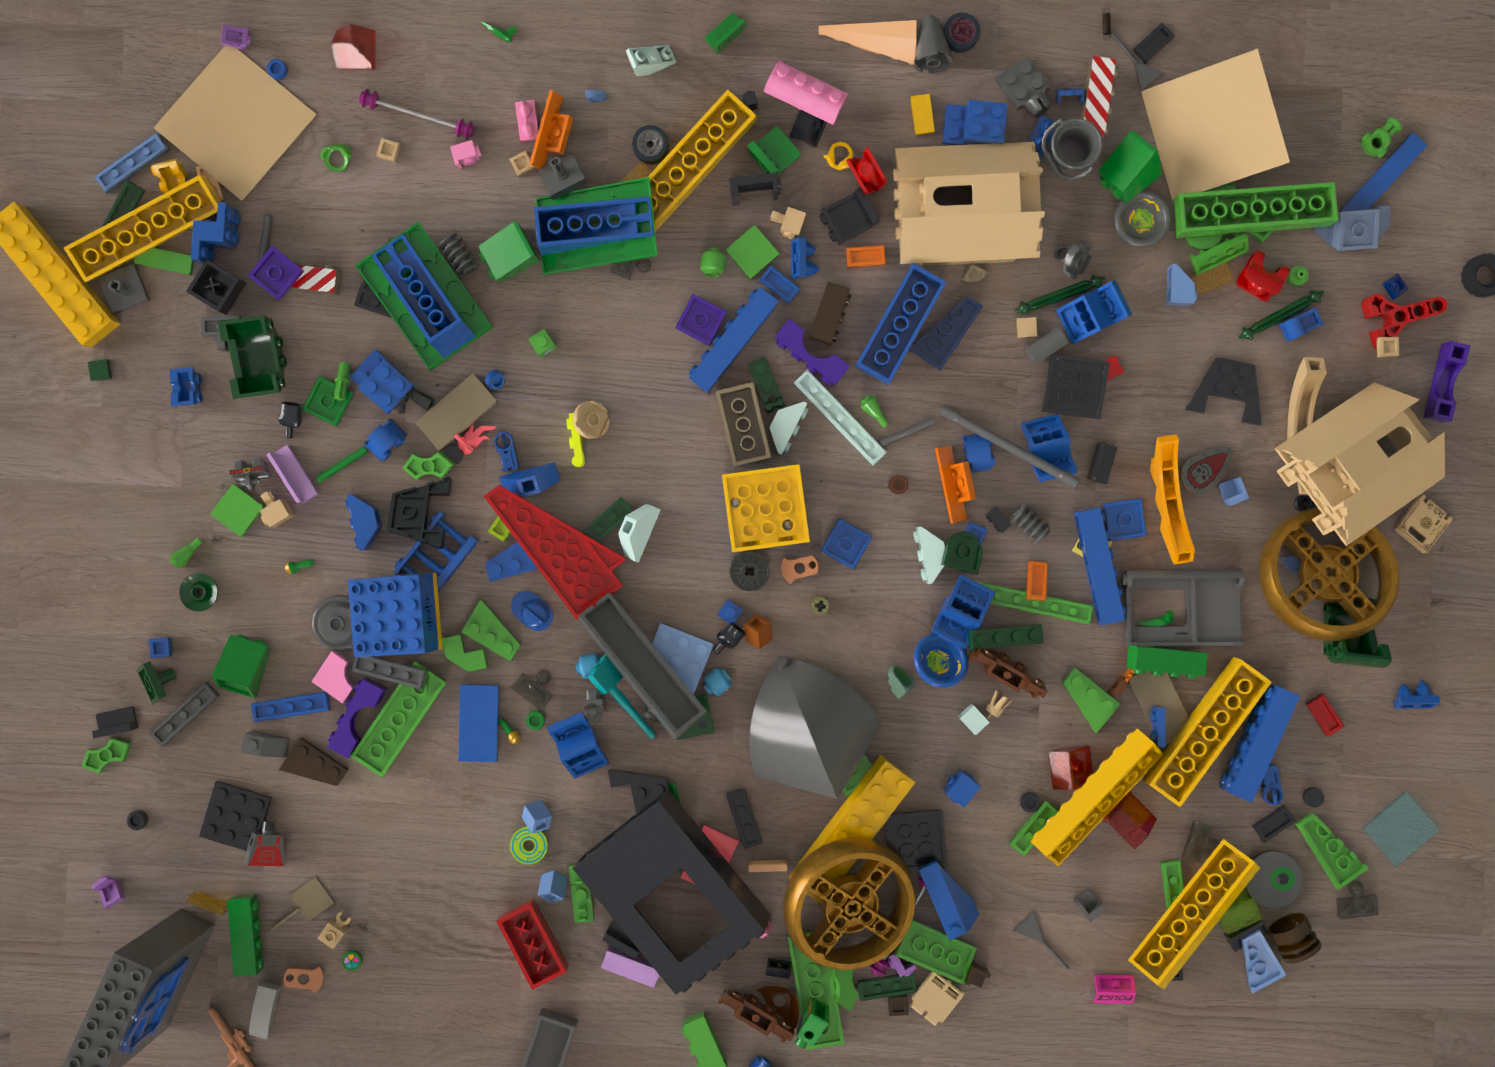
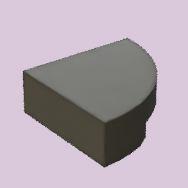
M972 263L962 281L976 283L984 279L989 272Z

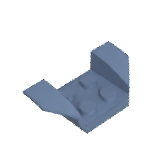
M1373 206L1372 209L1338 211L1339 220L1330 227L1313 228V230L1332 248L1338 251L1378 248L1379 239L1390 226L1391 206Z

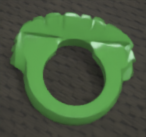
M331 144L322 149L320 158L324 160L328 169L340 172L347 168L349 158L352 156V150L345 144ZM335 150H339L345 159L343 166L340 168H335L330 163V156Z

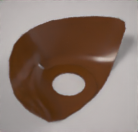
M766 986L757 989L767 1004L776 1009L775 1012L795 1029L799 1020V1003L796 996L787 988L779 986ZM775 996H784L786 1002L782 1007H777L774 1004Z

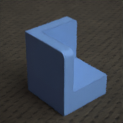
M1235 477L1217 485L1225 506H1232L1249 499L1241 477Z
M539 800L525 804L522 819L530 832L534 834L549 829L552 815L543 801Z
M556 871L542 874L537 896L550 903L563 900L565 898L568 878Z

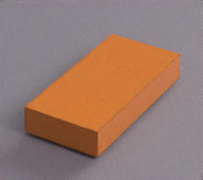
M884 245L846 248L847 268L886 265Z
M1028 561L1027 600L1046 601L1047 562Z

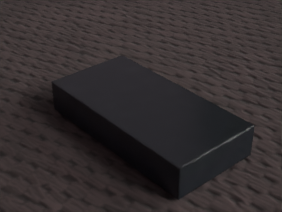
M1161 23L1132 51L1146 64L1175 36Z
M1282 805L1253 824L1252 827L1261 841L1265 843L1295 823L1296 820L1287 807Z

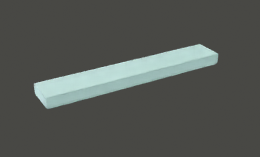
M808 369L794 382L800 391L872 466L887 453Z

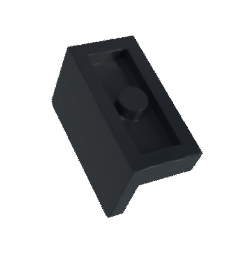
M800 110L789 137L795 140H802L810 147L817 148L827 122Z
M1103 441L1097 443L1087 477L1088 480L1107 484L1118 447L1107 445Z
M130 706L96 714L98 729L92 731L93 739L139 728L134 707Z
M1255 915L1223 934L1233 951L1236 952L1242 948L1241 938L1258 928L1263 936L1268 934V931L1264 926V920Z
M613 919L602 940L636 959L640 952L639 949Z

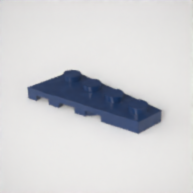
M966 296L919 339L909 351L941 371L983 306L969 296Z

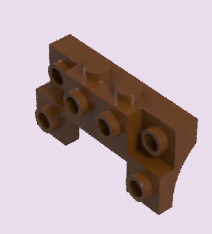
M979 647L977 650H972L968 655L969 661L974 660L984 666L987 675L1018 693L1023 689L1030 693L1032 698H1036L1039 695L1044 698L1047 694L1045 683L1042 680L1031 678L1024 664L1018 661L1016 663L1013 662L1003 652H992L987 648L984 650Z
M723 990L718 1003H724L734 1009V1017L766 1036L772 1032L780 1037L782 1042H785L787 1039L789 1041L792 1040L794 1036L793 1026L786 1020L780 1021L777 1019V1012H775L776 1009L769 1004H762L752 994L747 995L744 993L742 995L736 990Z

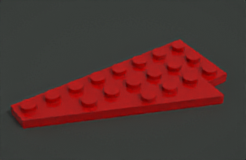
M500 484L484 495V498L576 620L579 618V614L591 605L595 607V603L610 592L612 594L623 586L612 570L626 561L624 556Z

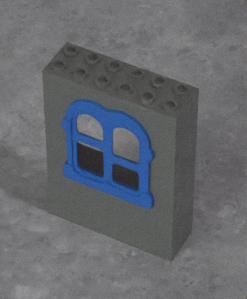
M179 909L114 952L62 1067H122L163 1033L172 1021L215 924L188 911Z

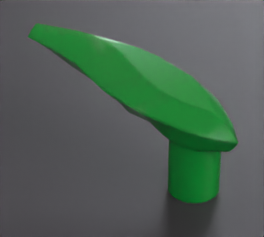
M481 21L483 26L506 42H512L511 37L517 32L513 26L504 31Z
M1167 610L1163 617H1154L1137 622L1143 626H1165L1174 621V612Z

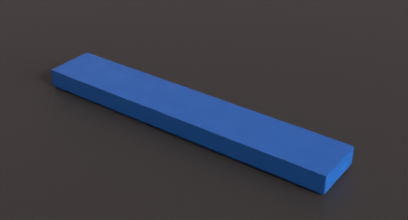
M1414 132L1411 133L1340 211L1369 209L1426 148L1427 144Z

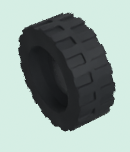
M1484 253L1468 260L1461 273V282L1465 290L1469 294L1475 295V297L1484 298L1495 295V278L1492 283L1484 285L1476 277L1478 269L1482 266L1492 268L1495 273V255L1493 253Z

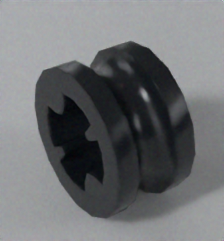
M1300 495L1295 498L1293 505L1297 511L1302 512L1312 509L1314 502L1310 496ZM1303 498L1305 499L1304 501H1307L1308 505L1304 506V509L1303 506H1300V502L1303 501Z

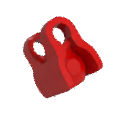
M866 147L862 157L858 159L857 157L849 158L846 161L864 193L874 194L887 186L888 180L870 148Z
M1257 250L1251 255L1239 274L1236 285L1261 301L1267 302L1271 299L1272 295H1277L1281 291L1290 273V268L1282 265L1274 273L1266 271L1263 266L1265 253Z

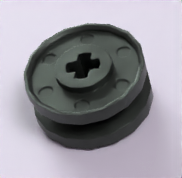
M753 551L738 554L732 560L729 569L730 578L734 585L748 592L756 591L763 587L768 581L770 574L769 564L766 559ZM747 566L749 568H751L752 566L754 567L755 570L753 571V576L749 574L746 576L744 574V572H746L745 568Z

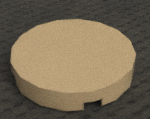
M597 401L581 403L575 409L573 415V422L577 432L587 439L599 438L609 428L610 419L607 415V410Z

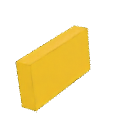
M930 94L911 96L915 136L934 134Z

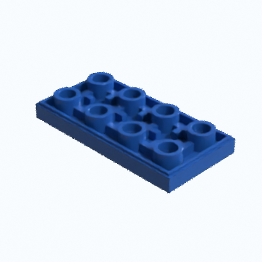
M461 684L458 761L497 762L499 685Z

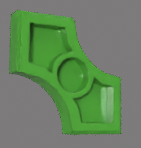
M439 451L433 457H422L413 453L402 469L415 480H419L420 477L426 474H433L439 478H444L455 463L442 451Z
M111 737L103 748L87 749L81 768L102 773L108 763L112 761H126L132 743L117 737Z
M832 969L829 975L834 979L836 985L834 1001L851 1011L859 996L853 985L854 969Z

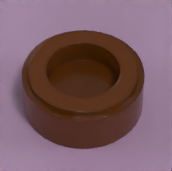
M902 475L893 476L889 481V489L894 494H902L908 488V481Z

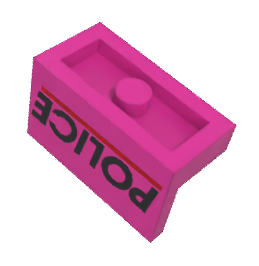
M1133 975L1094 976L1096 989L1094 1004H1133L1137 993Z

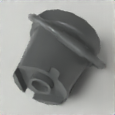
M1060 118L1044 132L1041 139V148L1044 153L1043 157L1053 173L1055 172L1060 178L1067 181H1076L1094 170L1092 164L1100 156L1103 139L1099 129L1088 120L1072 118L1064 121L1063 118ZM1056 128L1051 139V148L1048 152L1046 140L1048 134ZM1084 168L1086 169L1085 171L1076 176H1068L1063 174H1071L1076 172L1077 170H1082Z

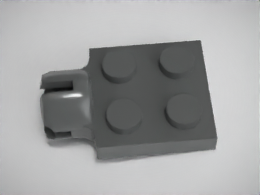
M1029 57L996 77L997 84L1016 110L1025 108L1033 118L1040 117V111L1044 114L1049 110L1051 101L1045 93L1050 89V86Z

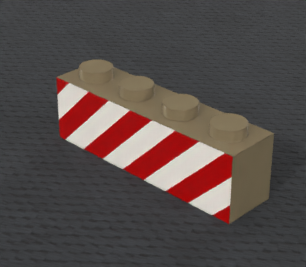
M1093 56L1088 66L1084 92L1085 101L1082 106L1081 118L1092 122L1099 129L1103 138L1109 131L1107 117L1111 115L1112 111L1110 98L1113 97L1115 92L1113 78L1117 76L1118 66H1115L1116 59Z
M293 261L304 272L290 290L339 296L342 273L336 270V267L324 265V268H319L313 263H305V266L298 265V262Z

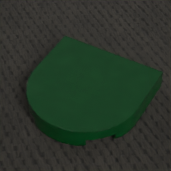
M959 532L952 535L946 542L941 565L978 575L983 549L977 537L969 532Z

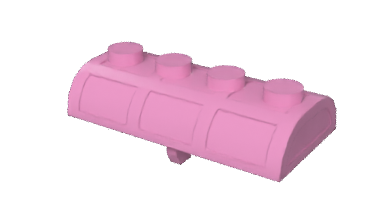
M781 60L775 65L764 89L765 93L832 125L835 123L849 95L848 92L838 89Z

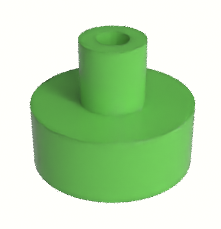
M1295 266L1290 269L1287 280L1293 286H1300L1308 280V271L1303 266Z

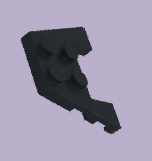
M1216 357L1199 388L1195 391L1192 400L1188 403L1186 410L1201 414L1205 413L1208 395L1246 403L1242 422L1260 426L1261 413L1255 365Z
M446 477L439 482L432 481L422 487L416 488L415 486L392 493L387 530L432 547L443 549L445 532L443 530H426L430 497L450 496L452 479Z
M615 769L608 770L611 788L630 784L636 813L667 789L670 791L668 777L637 774L628 771L623 772Z

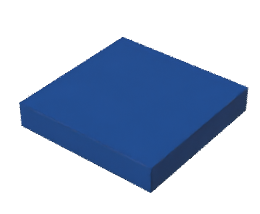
M1142 498L1102 503L1105 514V526L1110 537L1108 541L1147 536Z
M839 518L820 551L854 570L872 536Z

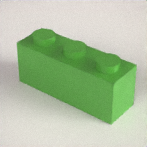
M705 1011L684 1019L681 1030L685 1039L688 1038L691 1043L689 1048L692 1055H696L699 1061L697 1066L727 1067L728 1062Z

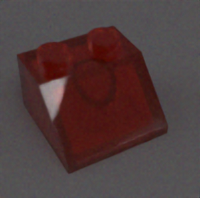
M1090 745L1064 747L1049 751L1053 790H1076L1081 788L1086 783L1087 778L1093 774Z
M1129 791L1104 820L1135 850L1149 836L1157 818Z

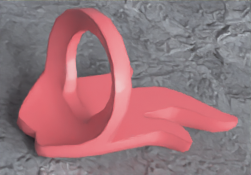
M473 424L463 436L455 434L454 437L458 440V448L465 455L472 453L483 440H489L487 436L481 435L485 431L496 429V426H480L475 430V425Z

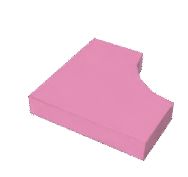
M335 650L330 652L311 681L342 704L355 688L347 676L349 660Z

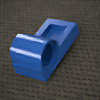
M1315 307L1279 324V327L1286 342L1324 325Z

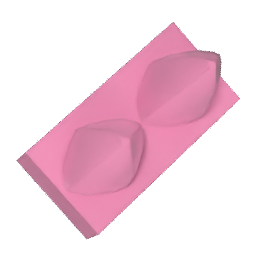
M535 101L515 102L520 141L536 140L539 127Z

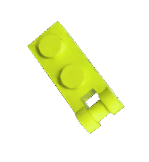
M569 413V418L566 419L567 428L571 430L572 437H569L570 448L574 449L575 455L572 458V464L576 467H583L585 456L582 436L574 426V413Z

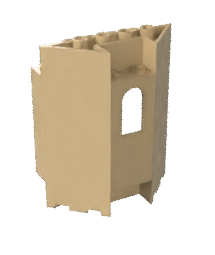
M1035 142L895 148L896 169H893V181H897V189H894V201H898V208H895V220L899 222V228H896V239H899L900 264L921 263L922 266L1003 263L1014 262L1020 258H1040V241H1042L1043 232L1042 218H1044L1045 211H1041L1040 175L1043 169L1039 167L1040 159L1038 152H1035ZM972 185V205L940 206L933 199V193L939 187Z
M1374 382L1274 448L1286 464L1277 470L1285 484L1289 487L1298 481L1321 511V514L1312 520L1323 535L1334 530L1345 546H1348L1445 477V433L1443 432L1432 438L1415 413L1409 408L1420 399ZM1385 435L1388 436L1398 450L1389 458L1376 442Z

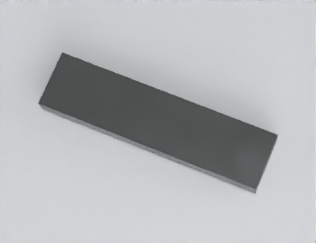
M373 656L355 657L352 672L424 690L428 674L427 670Z
M205 682L149 734L161 748L166 746L220 695L208 682Z

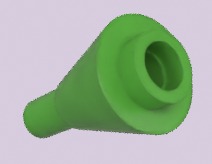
M869 394L860 401L862 403L860 408L877 419L883 428L889 424L882 414L875 395L870 396Z
M197 537L190 545L170 554L172 559L169 561L176 568L181 566L184 569L194 551L203 542Z

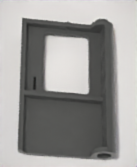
M1126 569L1121 574V584L1124 585V606L1126 609V645H1243L1240 588L1243 587L1245 579L1243 569ZM1182 588L1185 590V626H1134V589Z

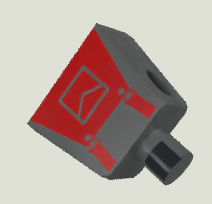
M263 821L262 832H252L244 857V863L247 866H285L284 837L281 833L274 832L275 822Z

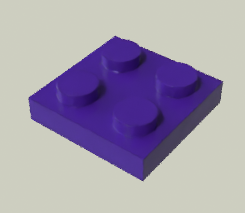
M271 246L248 276L273 297L281 301L304 270L274 246Z
M692 294L675 329L710 346L727 311Z

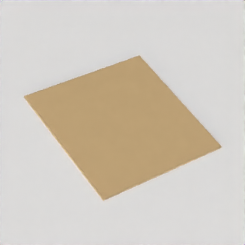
M224 46L155 125L154 129L243 201L317 114L237 48Z
M1258 49L1141 91L1172 202L1178 194L1204 192L1290 163Z

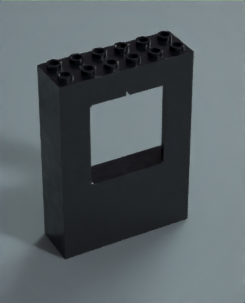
M668 789L587 851L572 868L675 995L681 991L683 993L691 988L694 981H701L709 970L715 971L724 959L730 960L739 948L741 950L745 949L754 937L756 939L760 938L765 933L764 929L769 924L768 920L771 914ZM680 869L687 873L728 924L727 928L706 942V945H702L683 960L677 958L635 906V903Z

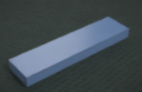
M155 133L94 177L104 192L108 194L170 149L160 135Z

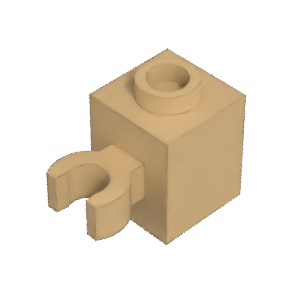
M788 207L785 215L772 211L770 220L782 224L780 233H783L784 237L794 239V237L798 238L806 213Z
M268 491L261 495V498L267 504V507L260 510L262 514L261 519L266 526L277 527L295 516L285 499L276 501L272 492L268 493Z
M341 910L336 918L334 917L328 922L317 938L332 949L341 942L350 928L347 924L351 922L353 916H350L347 920L342 919L344 910Z

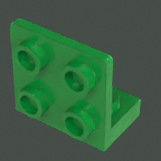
M775 126L757 143L752 141L747 145L748 152L767 174L776 173V177L801 156V153L778 126Z

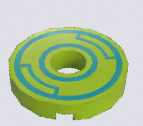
M524 826L513 834L510 840V850L512 856L518 862L532 865L544 858L549 842L543 831L532 834L529 828ZM531 840L534 843V849H526L524 842Z

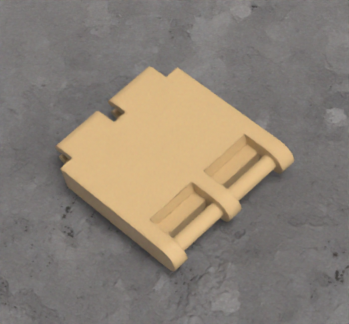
M932 971L917 989V992L911 997L913 1002L910 1006L920 1015L926 1010L924 1018L935 1026L939 1021L941 1023L944 1022L963 998L965 991L959 990L951 984V980H946L940 974Z

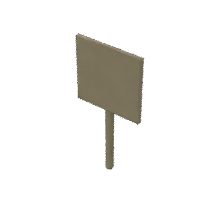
M314 877L290 895V898L298 908L273 925L269 930L273 931L299 911L302 912L309 922L335 902L317 877Z

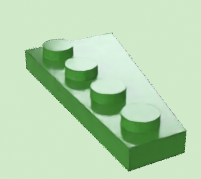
M1309 813L1295 823L1335 889L1340 890L1369 869L1357 859V856L1352 851H1349L1343 845L1344 843L1339 838H1336L1331 833V830L1315 814Z

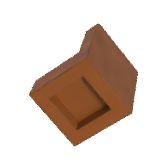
M756 615L744 624L745 641L752 646L761 649L772 640L770 621Z

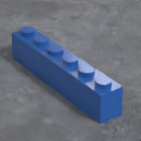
M760 287L758 291L756 289L753 290L748 297L750 301L747 305L743 304L736 312L738 314L734 321L731 319L726 324L725 333L722 336L719 334L713 341L714 347L710 351L707 349L701 356L702 362L698 366L695 364L690 370L689 374L691 376L689 379L707 394L779 304V301Z
M1097 507L1073 512L1097 622L1099 625H1107L1125 621L1126 609L1120 600L1122 591L1116 582L1118 572L1112 564L1114 554L1108 546L1110 537L1108 530L1104 528V511Z

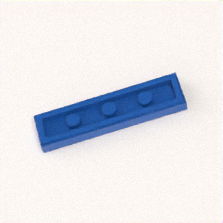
M327 692L251 703L254 722L331 710Z

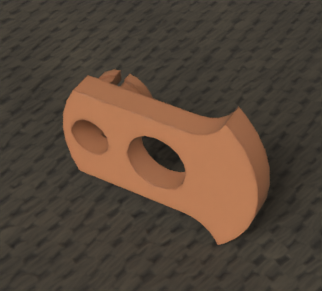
M814 555L794 560L784 557L781 564L782 575L789 584L793 585V582L798 578L818 574L821 561ZM812 561L816 563V567L812 566ZM797 563L804 564L805 571L803 573L796 571L795 566Z
M320 965L313 969L288 967L284 971L285 987L310 989L315 994L322 986L323 971ZM289 974L293 975L292 977H290V980H288L287 976ZM301 974L309 976V980L306 983L299 982L298 977Z

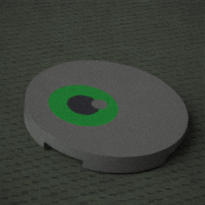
M1267 850L1255 855V858L1252 860L1260 869L1245 887L1248 895L1259 905L1270 909L1283 908L1293 903L1303 887V874L1299 864L1288 854L1277 850Z

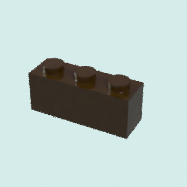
M828 281L809 339L831 345L832 341L836 342L839 331L836 330L838 323L842 324L846 314L842 312L844 305H849L852 296L848 294L850 288Z

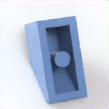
M1177 264L1170 265L1167 269L1166 305L1190 306L1194 304L1198 296L1195 283Z

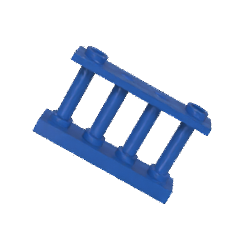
M445 512L435 513L430 519L431 524L427 530H435L439 526L460 543L461 549L458 552H452L445 545L443 549L436 548L449 558L448 561L450 563L445 568L444 566H439L421 552L420 548L424 543L417 541L405 558H400L394 566L396 569L393 573L398 575L404 571L406 574H419L408 566L415 556L437 573L439 593L480 540L474 535L464 537L443 520L447 515Z

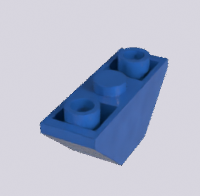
M555 462L499 477L502 486L521 497L541 493L560 481Z
M355 494L346 495L347 500H345L347 510L351 513V528L355 529V545L360 551L369 550L382 528L378 508Z

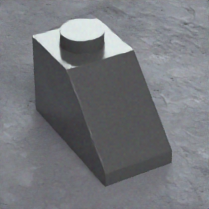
M252 730L245 733L241 752L262 757L285 758L290 738Z

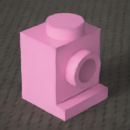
M472 140L450 147L455 165L459 170L463 169V164L465 166L475 164L476 160H479V157L482 156L479 145H475Z

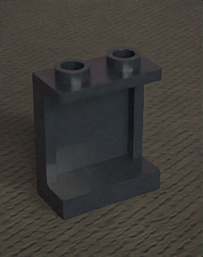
M776 173L729 178L732 206L740 205L739 193L772 190L774 200H778V194H781L780 178H776Z
M861 187L827 208H821V215H819L823 225H827L830 229L828 234L833 243L837 242L838 246L878 225L880 222L875 209Z

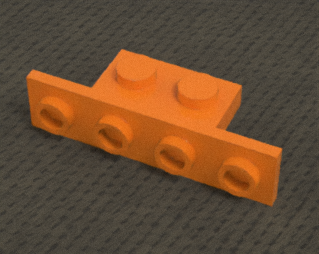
M553 90L549 91L546 100V106L529 163L538 170L545 166L548 153L564 155L574 119L570 115L559 114L564 97Z
M952 446L936 448L935 452L950 523L966 521L967 517L963 502L976 499L969 462L955 464Z

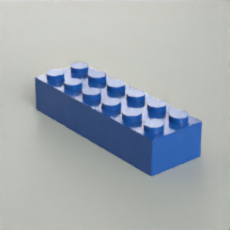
M913 263L857 361L855 368L888 386L944 288L946 281Z
M1270 684L1251 710L1252 715L1249 721L1247 720L1243 726L1244 732L1235 744L1236 750L1234 755L1230 756L1227 762L1228 768L1220 777V788L1248 802H1253L1298 703L1299 695Z

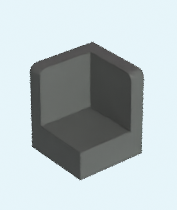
M1086 889L1073 899L1090 923L1106 912L1089 889Z

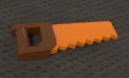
M1128 668L1123 676L1120 675L1108 690V695L1111 697L1120 696L1129 685V680L1133 676L1134 670Z

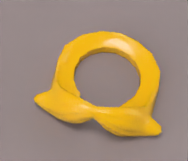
M837 142L832 144L828 154L823 157L827 160L830 167L841 171L850 168L846 160L853 158V151L847 143ZM838 146H844L848 149L849 155L839 165H836L834 149Z

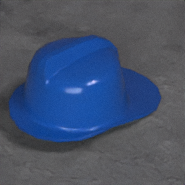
M522 591L514 596L511 602L512 613L525 626L533 631H542L551 625L553 621L552 609L539 596L531 591Z

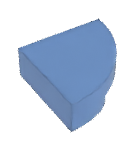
M585 90L589 103L607 100V95L604 91Z
M1295 555L1282 557L1284 565L1290 571L1298 573L1301 561Z

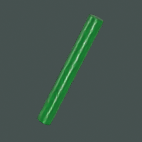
M365 446L361 447L315 477L319 483L326 480L368 453Z

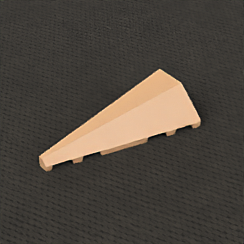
M916 20L819 26V35L821 36L825 35L834 38L836 41H843L852 46L914 65Z

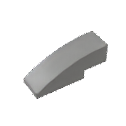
M262 981L258 985L251 1014L249 1035L268 1040L279 1003L277 1000L281 989L280 985Z

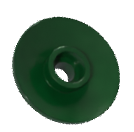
M196 573L189 575L183 580L179 589V596L186 608L196 612L205 611L215 604L218 597V588L210 576ZM200 589L204 591L202 596L199 594Z

